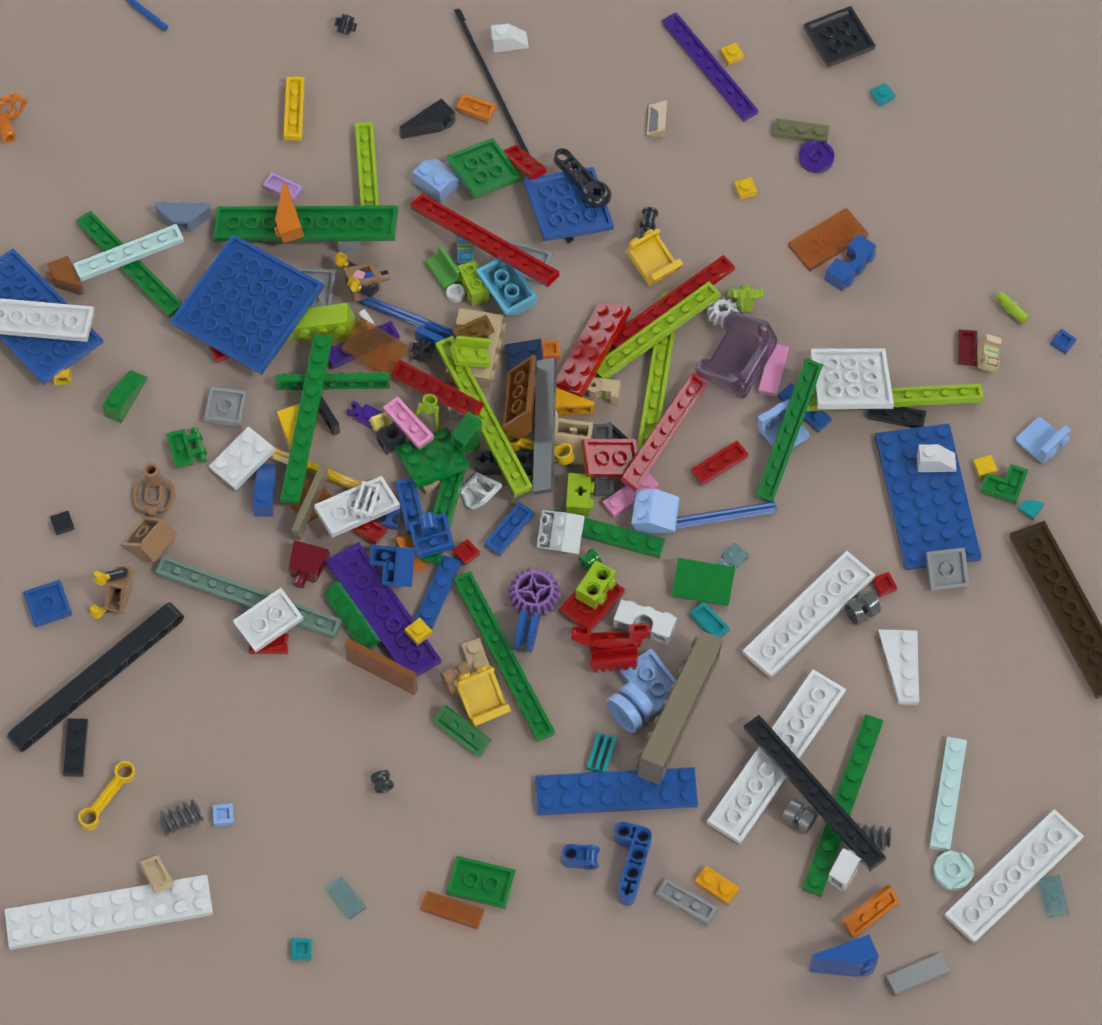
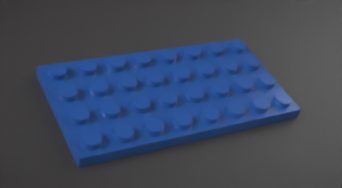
M14 248L0 257L1 299L68 304ZM92 327L88 342L0 334V341L43 385L54 379V376L62 370L68 369L104 343L103 339Z
M950 423L875 433L905 571L927 568L925 552L965 547L966 562L980 561L981 552ZM938 444L954 452L956 472H918L917 452L919 445Z

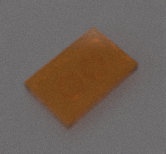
M361 317L341 349L377 372L389 373L390 377L398 360L402 359L409 346Z

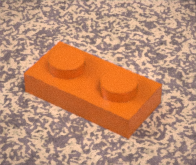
M464 93L456 106L457 112L486 122H490L496 110L495 104Z

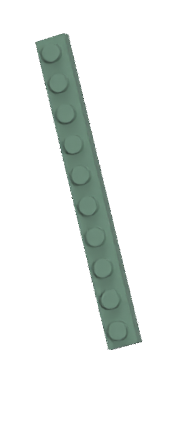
M165 556L162 557L155 571L156 576L248 609L271 595ZM292 602L304 618L296 626L332 639L336 638L342 625V619Z

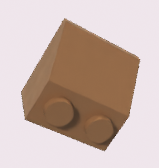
M144 517L122 542L121 546L143 561L155 562L161 558L162 552L166 547H169L174 542L177 532L164 518Z

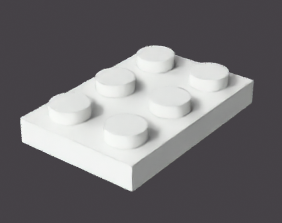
M248 426L209 465V468L232 488L237 490L276 450Z
M280 588L234 619L233 623L256 653L303 621L304 618L282 588Z

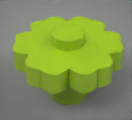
M739 285V287L727 288L726 296L736 298V306L739 312H751L752 307H754V298L764 297V289L751 287V285Z

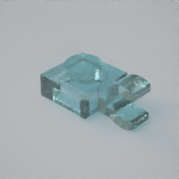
M734 543L722 553V559L717 564L735 567L736 569L748 559L749 554L738 544Z

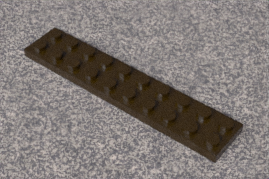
M1045 520L1010 533L1009 538L1095 698H1101L1102 625Z

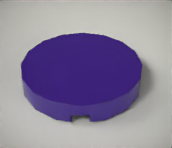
M808 141L800 148L798 154L799 163L808 172L823 173L833 165L834 150L824 141Z

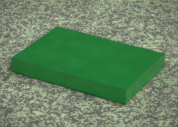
M678 558L671 596L729 606L735 567Z
M457 856L446 895L506 909L516 870Z

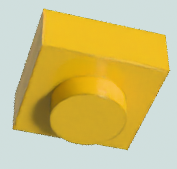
M736 42L720 49V53L728 66L744 60L745 55Z
M751 177L734 182V187L740 200L757 195L758 191Z
M418 618L405 628V633L417 646L433 634L432 630L421 618Z

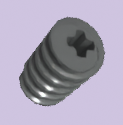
M194 799L190 800V806L183 802V809L179 805H175V812L168 808V815L164 811H160L159 820L165 836H167L168 829L174 834L176 826L180 831L183 830V824L190 828V821L197 825L198 818L204 822L200 808Z
M867 824L863 825L862 830L877 847L881 846L882 852L885 851L886 847L890 848L891 827H888L885 832L883 826H880L877 831L875 825H872L870 830Z

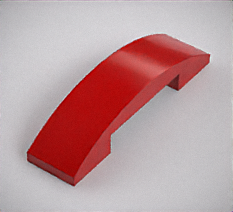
M650 623L630 624V631L592 633L591 626H576L571 629L572 640L598 648L628 646L650 636Z

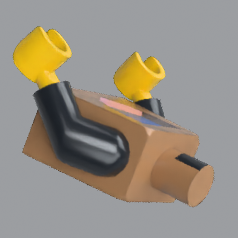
M337 253L335 257L336 265L338 267L344 266L345 284L355 302L381 293V282L390 280L387 270L377 272L373 264L356 265L349 260L346 261L347 256L344 253Z
M116 566L112 571L106 572V574L99 570L95 571L93 575L97 578L93 579V581L99 585L106 583L105 602L102 608L97 604L90 607V615L95 619H100L104 612L109 613L113 611L123 614L132 591L134 572L129 566Z

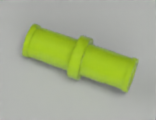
M1004 291L1000 292L995 298L1006 309V312L1013 315L1020 324H1024L1028 320L1027 318L1030 317L1018 306L1019 303L1010 299Z

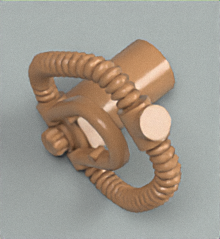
M148 463L143 469L145 478L140 479L133 488L132 502L138 512L147 513L149 517H156L157 513H164L172 508L176 495L175 487L171 481L161 476L159 468L155 463ZM146 483L144 499L146 503L154 506L160 504L163 500V484L167 485L170 490L167 505L158 509L157 507H141L137 495L140 486ZM150 487H159L158 500H149Z

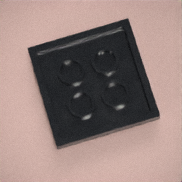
M852 6L804 24V30L828 68L875 50V43Z

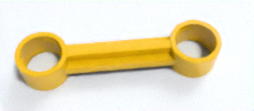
M508 432L505 434L509 442L516 438ZM522 437L517 442L510 443L514 451H519L522 448L534 451V440ZM561 443L554 446V457L558 464L567 465L574 460L575 455L570 444ZM563 452H570L566 456H559Z
M119 762L114 770V778L91 807L80 811L78 819L80 826L84 830L91 831L96 829L100 823L99 815L123 784L131 783L135 779L136 772L131 762ZM128 767L132 769V773L128 777H120L118 775L119 770ZM87 814H94L96 816V820L91 824H84L82 822L83 817Z

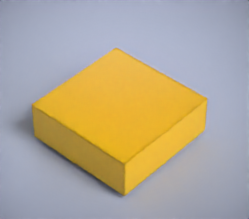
M992 455L973 459V465L979 479L985 477L986 473L991 475L997 474L998 470Z

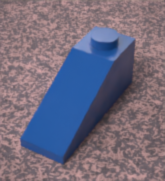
M262 464L257 469L253 495L254 516L273 517L277 478L276 464Z

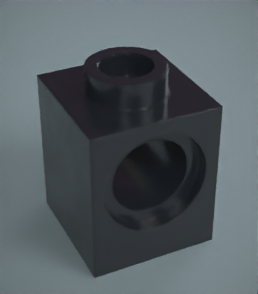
M395 423L376 431L377 442L386 455L395 451L396 446L406 443L405 437L407 436Z

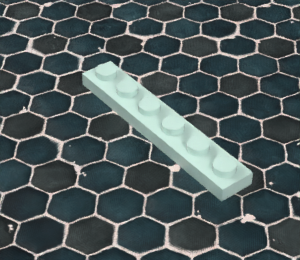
M177 224L76 262L73 264L74 269L82 282L183 243L184 239Z
M947 736L930 849L950 851L967 740Z

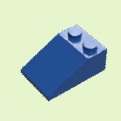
M866 935L813 954L809 970L813 973L851 977L862 975L865 977L874 972L879 955L870 935Z

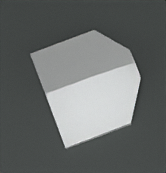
M476 472L460 491L465 506L474 510L486 504L502 487V484Z

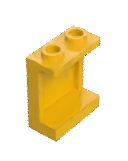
M659 228L654 231L652 229L648 230L640 239L638 237L632 239L625 250L649 287L677 272L683 266L681 259L675 260L659 237L661 232Z
M487 664L477 667V671L474 673L466 672L459 675V679L454 681L469 721L473 726L480 725L511 711L509 704L504 700L495 677L494 667L487 666Z

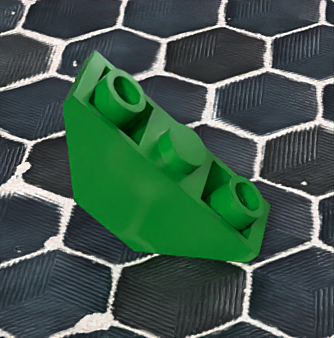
M468 411L452 432L451 442L464 454L480 448L481 419Z

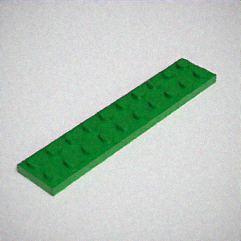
M397 205L295 206L305 237L293 241H395L399 210ZM217 206L214 241L227 242L233 234L247 242L282 241L281 237L277 238L274 227H277L275 218L278 206Z

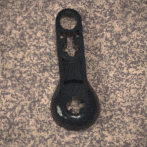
M559 148L555 151V164L580 190L584 202L593 207L606 206L612 198L609 186L604 182L594 179L567 149ZM565 155L567 159L560 160L557 156Z

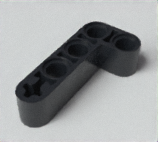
M479 451L475 454L474 468L477 473L482 475H503L491 451ZM514 451L519 462L525 463L522 467L526 475L531 476V484L533 486L534 452Z

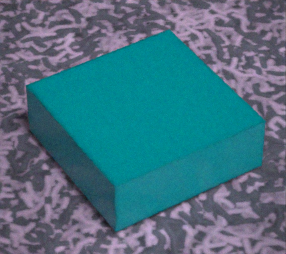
M292 938L291 960L312 961V939Z

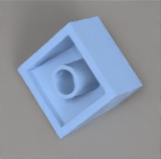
M438 159L424 160L413 171V184L440 204L462 183L456 173Z
M657 489L636 490L631 524L636 531L645 534L675 533L680 498Z

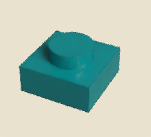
M886 83L870 91V95L880 107L895 99V93Z

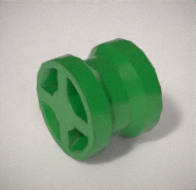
M592 548L587 551L586 555L578 557L579 563L586 572L590 570L596 560L602 563L600 556Z

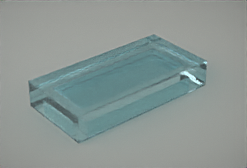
M343 876L325 887L326 891L349 920L366 909L364 903Z

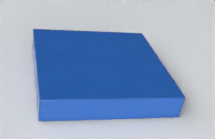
M61 580L23 592L35 628L72 616Z

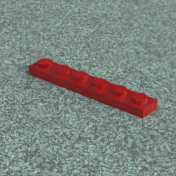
M398 360L392 372V377L424 394L436 396L439 402L464 415L469 411L471 414L479 416L484 406L483 402L403 360Z

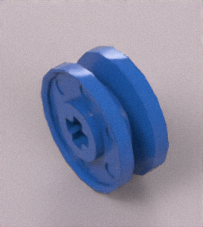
M522 609L516 629L514 649L520 650L523 642H526V651L532 653L538 633L539 612H534L531 620H529L528 611Z

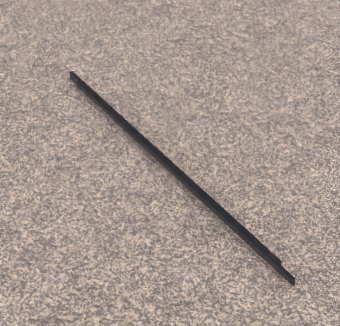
M454 9L460 26L519 146L529 154L464 22L466 19L461 9ZM573 237L565 238L567 244L574 241Z

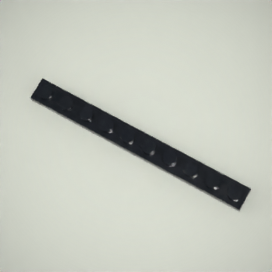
M760 715L744 725V730L843 842L856 853L857 857L861 858L860 861L869 871H872L886 860V856Z

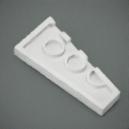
M878 629V636L882 643V650L887 660V667L892 677V684L898 704L919 705L917 631Z

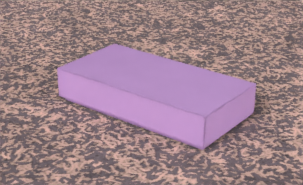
M271 172L262 185L263 189L280 196L283 184L287 183L293 203H295L303 191V186Z

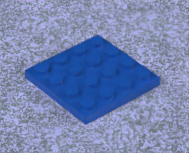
M594 167L585 168L594 179L598 180ZM563 172L542 175L534 180L528 177L524 178V185L543 241L613 230L614 224L607 205L593 207L585 203L581 197L580 190Z

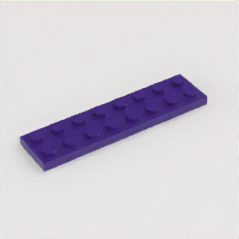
M359 542L326 560V565L338 582L343 585L381 640V644L394 662L416 672L417 677L442 663L441 658L427 639L417 646L405 633V628L414 622L413 618L389 585H382V574L375 564H369L370 557Z

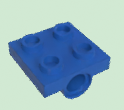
M426 512L418 517V521L408 523L418 559L455 549L446 513L435 516L432 512Z

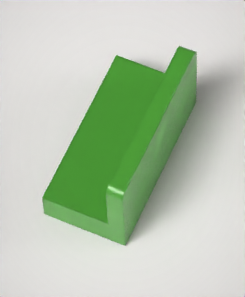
M441 245L438 246V254L425 260V265L443 290L446 291L451 284L460 283V270Z

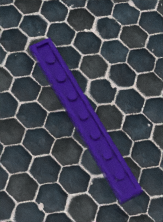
M677 12L662 20V25L743 122L758 114V109Z

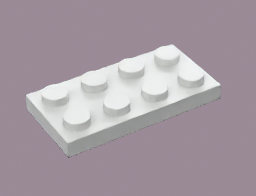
M382 476L368 481L381 485L371 520L365 516L361 518L358 514L356 516L352 515L361 485L314 505L315 512L332 538L400 509V503ZM365 487L361 502L358 507V509L360 510L362 509L369 487ZM373 488V490H372V493H371V496H370V499H369V502H368V505H367V508H366V511H367V512H368V510H369V507H370V504H371V501H372V498H373V495H374V492H375V489H374V488Z

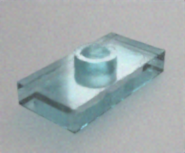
M1060 875L1041 878L1039 884L1048 918L1068 915L1069 910Z

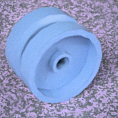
M630 682L619 689V694L615 693L606 700L607 708L613 718L626 731L632 734L643 726V722L650 721L656 715L655 708L646 694Z

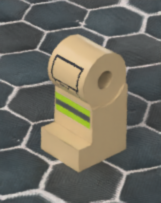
M986 334L977 342L979 369L992 373L996 372L999 366L998 352L1002 338Z
M593 378L586 390V395L590 399H610V404L618 405L621 381Z

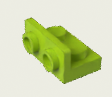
M457 336L450 346L454 364L489 368L491 360L488 347L491 344V339Z

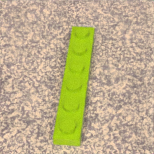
M373 122L355 123L361 206H379Z

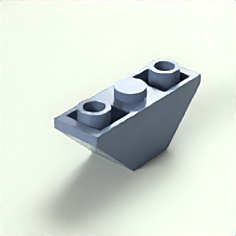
M155 202L156 215L168 227L177 224L180 232H192L211 217L210 204L203 202Z

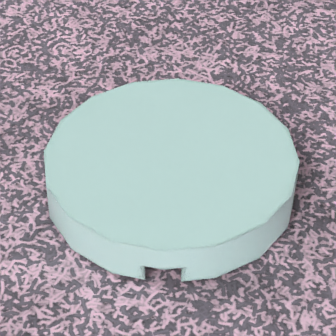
M947 851L937 858L933 867L934 877L943 888L958 891L966 888L971 883L974 875V866L971 859L964 853Z

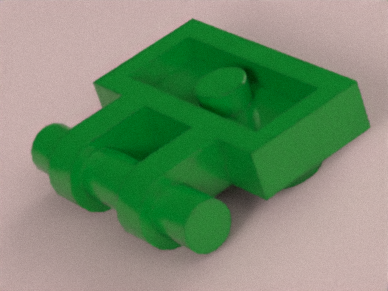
M197 427L191 428L192 434L186 435L185 429L166 433L176 469L194 465V457H198L200 463L207 462V451L203 447V437ZM189 443H194L196 448L190 449Z

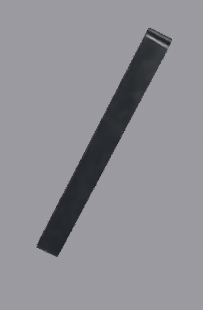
M171 602L163 605L16 725L8 733L7 738L20 752L26 751L183 621L184 615Z

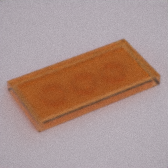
M845 208L788 242V247L810 272L847 250L848 245L858 234L866 238L869 233L853 214Z

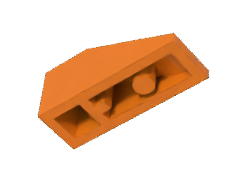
M284 183L275 218L277 227H274L277 238L281 237L283 244L305 237L287 183Z

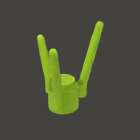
M426 394L423 396L422 403L418 404L415 415L418 418L421 411L426 414L434 412L435 429L437 431L439 430L438 400L436 396Z

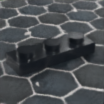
M68 718L63 767L64 777H84L88 719Z

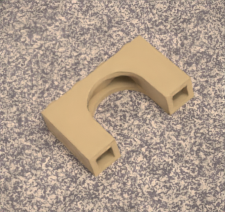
M459 308L456 328L487 315L495 330V333L484 337L491 339V344L488 347L491 360L490 367L469 366L479 387L490 388L491 381L494 382L496 375L494 365L498 366L499 362L497 352L498 349H502L503 339H501V334H505L506 323H503V315ZM446 367L445 381L454 382Z

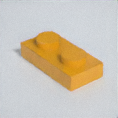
M707 865L694 883L727 906L740 889V887Z

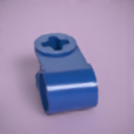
M567 844L562 849L561 863L567 868L596 870L599 868L597 856L600 852V847L596 845ZM571 853L575 858H567L566 854Z

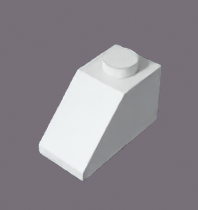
M509 23L491 25L493 52L529 48L525 31Z
M938 444L919 445L917 452L918 472H956L955 453Z

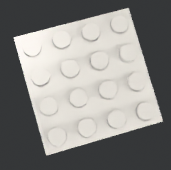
M885 348L811 349V360L823 364L815 386L818 409H893L894 402Z

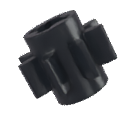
M347 14L336 17L334 23L338 27L337 31L346 35H350V32H355L357 23H354L355 18Z
M419 338V342L412 343L413 346L410 352L414 354L413 359L420 360L421 362H426V358L432 359L431 355L435 349L430 346L431 341Z

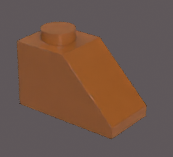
M68 256L47 263L49 270L46 272L50 282H54L56 288L79 295L84 294L82 284Z

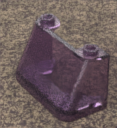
M730 310L723 320L726 334L710 361L702 359L697 363L695 371L701 378L736 397L744 399L749 394L777 344V337L769 322Z

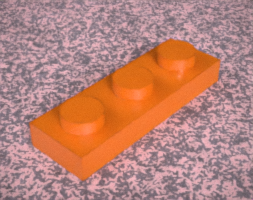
M887 884L842 919L849 936L855 938L899 903L892 886Z

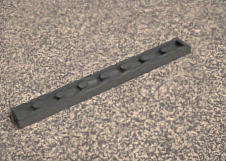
M555 358L537 361L533 493L535 495L553 492L557 360Z

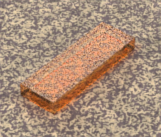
M428 890L420 907L422 912L478 930L485 909Z

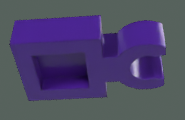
M355 401L351 402V407L356 409L353 411L350 409L346 410L348 416H357L358 423L371 429L373 427L369 419L382 413V411L367 404L362 408Z

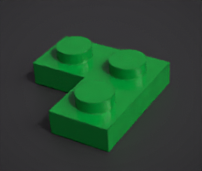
M1010 464L1005 479L986 473L980 492L1016 505L1028 469Z

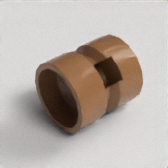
M467 662L457 665L455 670L450 668L440 672L445 689L450 696L458 693L454 683L455 680L459 679L458 676L466 672L473 673Z

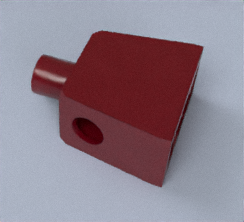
M294 540L289 573L291 577L295 578L293 583L295 587L304 588L306 581L317 582L326 567V560L330 558L329 549Z

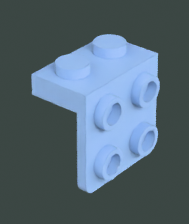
M789 399L783 403H778L774 408L763 412L758 417V431L771 446H773ZM802 424L793 447L809 438V432Z
M1037 417L1016 438V443L1044 464L1049 458L1052 459L1056 455L1058 449L1064 447L1069 442L1071 429L1065 425L1058 431L1042 417Z

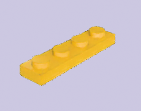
M287 76L284 140L302 141L305 77Z

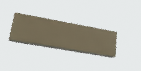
M319 465L291 528L295 539H301L314 510V505L317 503L329 476L327 466Z

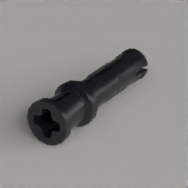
M653 207L643 208V218L639 224L641 229L639 239L648 230H655V218L659 213L657 209Z

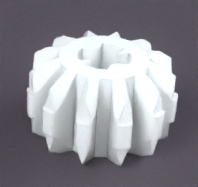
M724 296L721 300L718 299L709 305L707 309L709 322H713L714 327L719 324L721 329L724 325L730 327L731 323H735L739 312L736 303H732L731 298L725 300Z

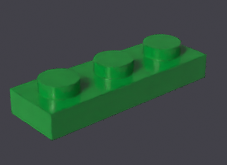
M447 705L442 707L433 721L478 757L483 755L492 739Z

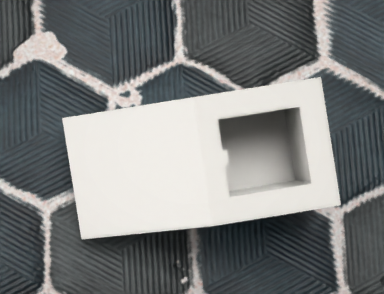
M843 848L829 873L827 882L845 892L857 874L861 858L857 857L854 851H847Z

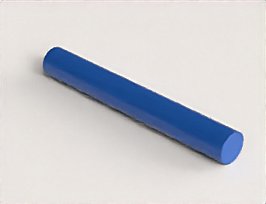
M126 0L127 3L165 32L168 29L167 24L136 0Z

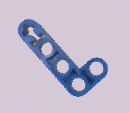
M619 822L615 826L614 840L618 845L628 847L630 850L619 885L618 900L622 905L629 906L635 902L651 847L652 832L644 826L629 822ZM621 831H625L628 833V835L621 836L618 833ZM644 836L648 840L640 841L638 838ZM639 854L643 858L636 860L633 856ZM635 873L637 877L630 878L628 874ZM627 886L631 887L628 896L624 895L626 894Z

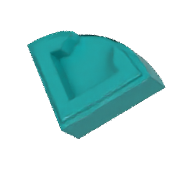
M1029 500L1020 504L1017 510L1034 520L1044 507V503Z

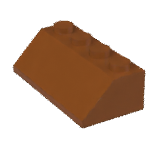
M535 355L530 356L507 373L502 429L517 439L528 435L533 428L537 373Z

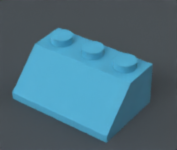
M495 259L476 270V273L506 315H520L536 306L537 295L520 271L499 259Z

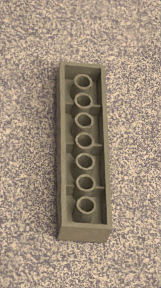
M701 631L699 637H694L691 644V652H687L683 662L685 664L683 668L680 667L677 673V681L670 687L668 700H664L661 707L662 712L660 716L657 715L654 721V729L648 733L645 741L646 746L645 748L642 747L639 752V760L636 768L639 769L638 777L660 785L717 665L723 639Z

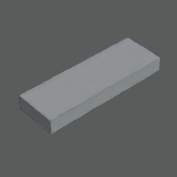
M665 878L655 894V897L706 926H709L718 911L717 906Z
M939 953L887 975L886 980L894 996L946 975L951 970L942 953Z

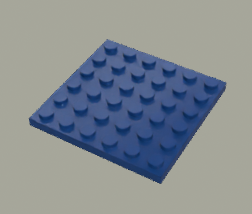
M233 234L172 317L170 323L174 327L262 375L325 286L320 281Z

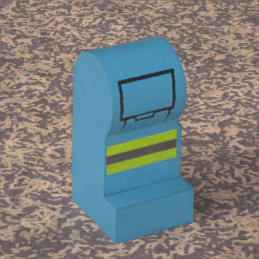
M457 236V260L459 266L473 261L474 245Z

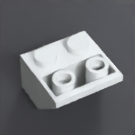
M542 510L536 548L579 554L585 516Z

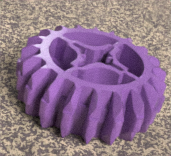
M531 567L529 572L522 570L521 575L516 573L515 579L511 580V585L508 587L510 604L515 606L516 612L522 611V609L527 610L530 618L534 612H539L546 616L547 610L552 612L554 610L553 606H557L560 599V587L558 586L557 579H553V574L547 575L546 569L540 572L539 567L536 571H533ZM527 583H530L527 587H523V589H521L522 586H524ZM532 587L534 588V592L536 593V598L533 594ZM546 596H548L547 599L539 603L541 599L546 598Z

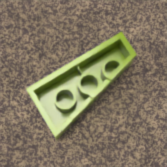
M348 303L310 307L287 341L313 340L314 334L333 336V340L348 341L358 336V320Z

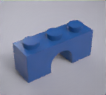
M858 234L847 248L846 256L853 261L846 263L836 258L826 269L824 280L840 291L850 287L857 274L861 275L865 270L866 264L868 262L871 263L875 259L877 245Z

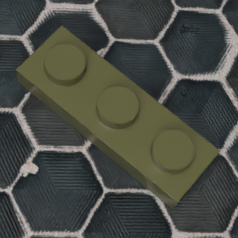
M776 118L773 137L804 142L817 140L827 143L829 126Z

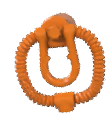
M15 92L12 95L0 97V111L4 105L12 104L8 107L6 113L0 112V136L4 143H11L16 139V134L10 120L21 115L28 102L27 98L19 96ZM20 101L21 104L18 110L11 114V112L16 107L15 102Z

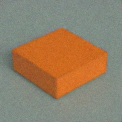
M559 340L542 341L544 359L555 358L556 360H561Z

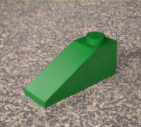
M130 370L111 390L102 407L105 417L122 423L148 377Z

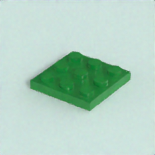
M494 138L450 154L446 159L474 199L521 181V175Z
M448 427L432 432L434 439L420 450L412 441L395 447L398 457L417 489L470 468L463 452L451 442L452 434Z

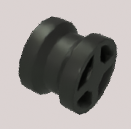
M388 770L377 771L371 775L370 779L375 784L374 790L376 793H385L394 787L393 781L389 778L390 772Z

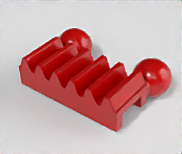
M642 640L628 645V647L598 648L588 646L592 655L590 661L591 670L597 673L598 669L602 672H605L606 669L612 672L613 668H616L618 671L624 668L627 671L629 667L636 670L638 666V648L642 645Z

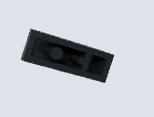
M441 98L399 126L400 138L405 139L442 132L446 128L452 127L455 123V112Z

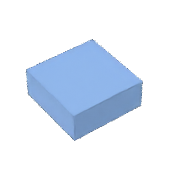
M233 803L212 805L214 827L234 825Z

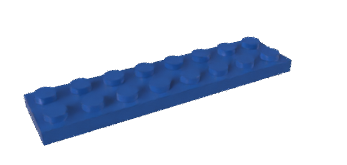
M695 767L667 769L660 785L638 777V770L537 775L535 778L538 816L698 807Z

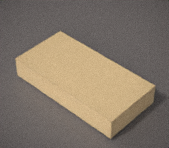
M159 855L139 862L155 893L174 886L173 880Z

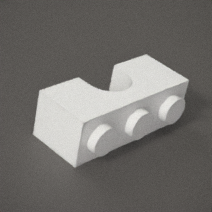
M621 599L614 617L613 628L630 631V624L650 623L652 628L650 640L669 645L676 627L677 617L668 612L655 611L654 608L649 606L637 605L631 600L625 601Z

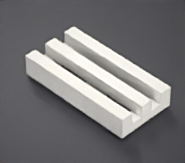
M362 481L352 510L353 516L358 514L361 518L365 516L371 520L381 485ZM365 487H369L362 509L360 510L358 509V507L361 502ZM373 488H374V489H375V492H374V495H373V498H372V501H371L369 510H368V512H367V511H366V508H367V505H368V502H369V499H370L372 490H373Z

